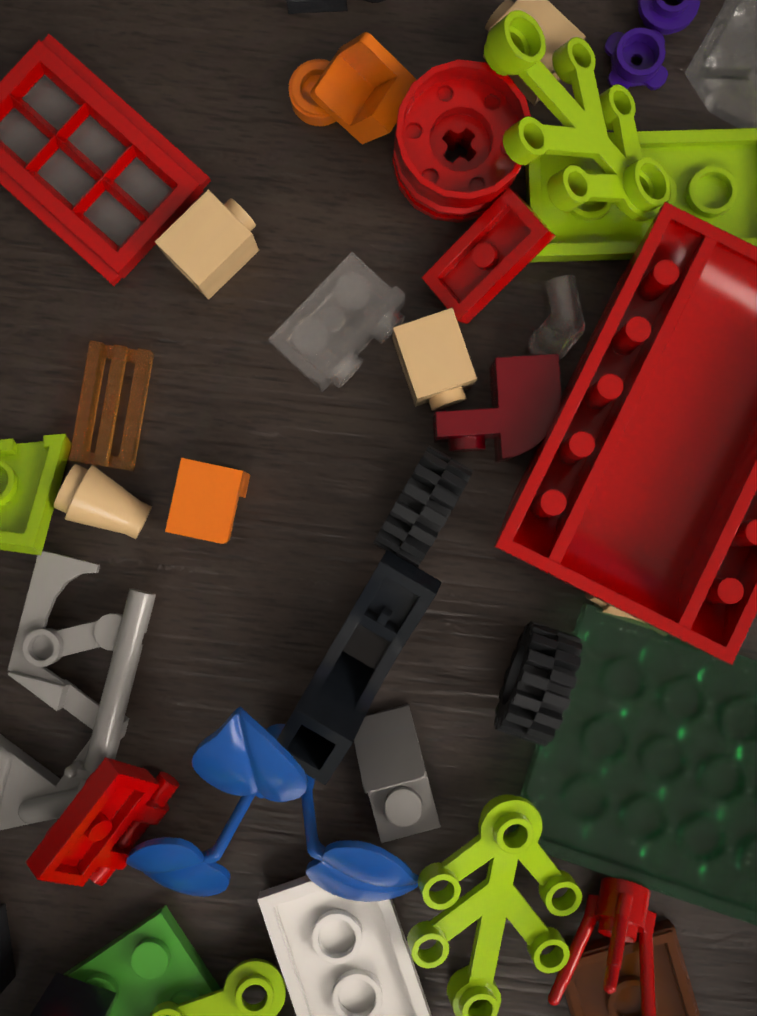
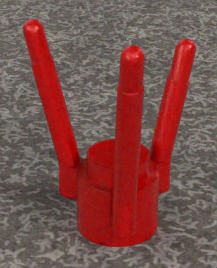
M602 878L599 896L588 895L583 919L569 947V960L558 971L556 980L548 995L550 1005L556 1006L560 1003L598 921L600 922L598 932L611 938L603 983L604 991L607 994L616 992L625 942L635 943L637 933H639L642 1016H656L653 932L657 914L648 910L651 891L648 888L624 879Z

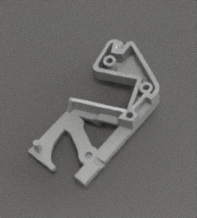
M42 550L41 556L37 555L8 666L10 671L8 675L54 710L58 711L62 708L67 710L91 728L93 732L90 740L74 762L65 769L61 779L0 734V830L60 818L82 789L87 778L98 768L104 758L116 759L120 740L126 734L129 718L125 716L143 648L144 633L147 632L156 594L130 588L123 615L120 613H110L102 616L98 621L61 630L46 628L56 598L66 585L82 574L98 573L100 564ZM99 647L113 651L100 704L68 680L62 679L45 667L59 661L63 656Z

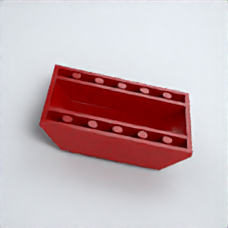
M664 202L621 275L561 396L560 409L546 437L537 445L516 487L494 547L730 665H733L757 614V247Z

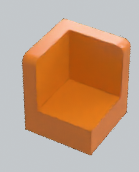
M364 32L339 48L312 88L310 96L363 145L392 131L397 123L399 107L411 84L417 79L370 33Z
M181 458L165 532L220 544L228 543L239 497L246 498L250 474L242 470Z

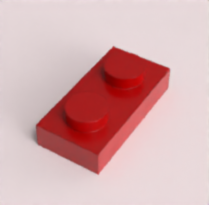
M508 187L421 278L447 309L453 308L457 321L468 324L556 235L519 194Z

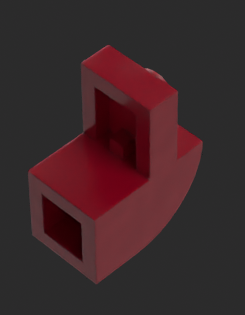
M559 354L495 358L489 367L492 408L435 412L433 417L434 443L448 442L449 452H471L485 450V440L494 439L496 463L512 460L534 448L546 437L560 409Z

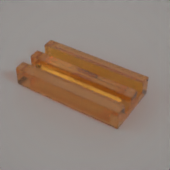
M90 340L69 457L70 461L134 472L154 359L153 352L140 348L138 350L129 349L126 346L115 344L114 346L105 345L102 342ZM107 358L111 359V364L106 386L96 450L94 453L90 452V447L98 407L100 389L102 384L104 366ZM126 362L135 363L120 454L119 457L112 456L110 453Z

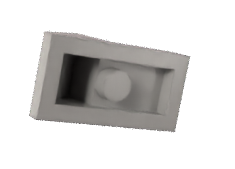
M409 704L367 714L354 739L364 792L369 795L381 843L440 828V820Z

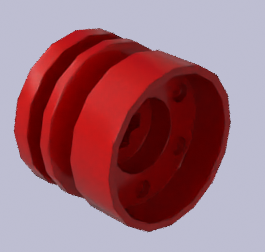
M458 59L432 67L411 84L398 110L392 167L399 190L415 209L434 220L461 223L480 217L512 185L522 165L515 163L507 155L503 145V136L508 128L524 117H531L526 97L510 76L497 74L486 62ZM459 146H462L468 151L465 158L459 157L453 163L445 158L447 149L454 151Z

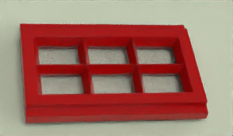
M48 34L42 42L38 40L0 81V184L109 283L115 286L156 245L155 241L204 192L203 189L211 180L206 173L52 35Z

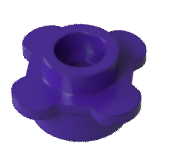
M641 27L631 29L625 34L615 32L609 36L604 49L606 54L611 57L612 71L607 78L610 87L618 84L624 86L627 90L635 86H646L650 90H657L664 85L668 77V71L662 65L666 49L665 39L659 31ZM632 57H639L641 64L638 66L633 65L631 62Z

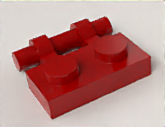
M105 757L98 768L87 778L82 789L60 818L49 828L44 839L28 858L26 864L37 880L83 887L88 879H90L95 884L104 886L116 869L123 870L127 866L126 860L129 852L134 848V845L150 824L158 825L169 811L170 807L167 802L180 786L178 781L164 771H160L156 778H154L147 769Z

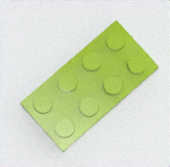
M757 128L637 132L642 156L657 160L669 177L671 194L667 203L757 247ZM607 132L608 138L616 146L614 132ZM543 154L525 165L526 203L556 235L529 263L631 260L656 216L646 221H636L623 213L616 206L615 202L587 201L569 212H564L556 208L549 198L547 191L548 180L551 176L569 165L581 167L586 174H607L593 158Z

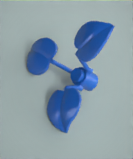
M238 707L220 728L200 742L192 758V767L203 780L225 793L241 796L216 843L211 848L202 852L193 843L181 838H155L134 847L129 852L126 860L127 865L142 871L158 884L173 891L202 897L219 894L227 889L231 874L224 866L216 862L222 857L254 797L265 798L274 802H287L301 797L307 851L314 858V860L307 864L306 875L317 886L344 899L375 902L390 900L418 887L419 877L400 858L371 843L344 840L330 843L326 847L323 846L318 838L314 809L313 787L315 779L308 776L293 756L277 741L285 724H275L264 729L242 707Z

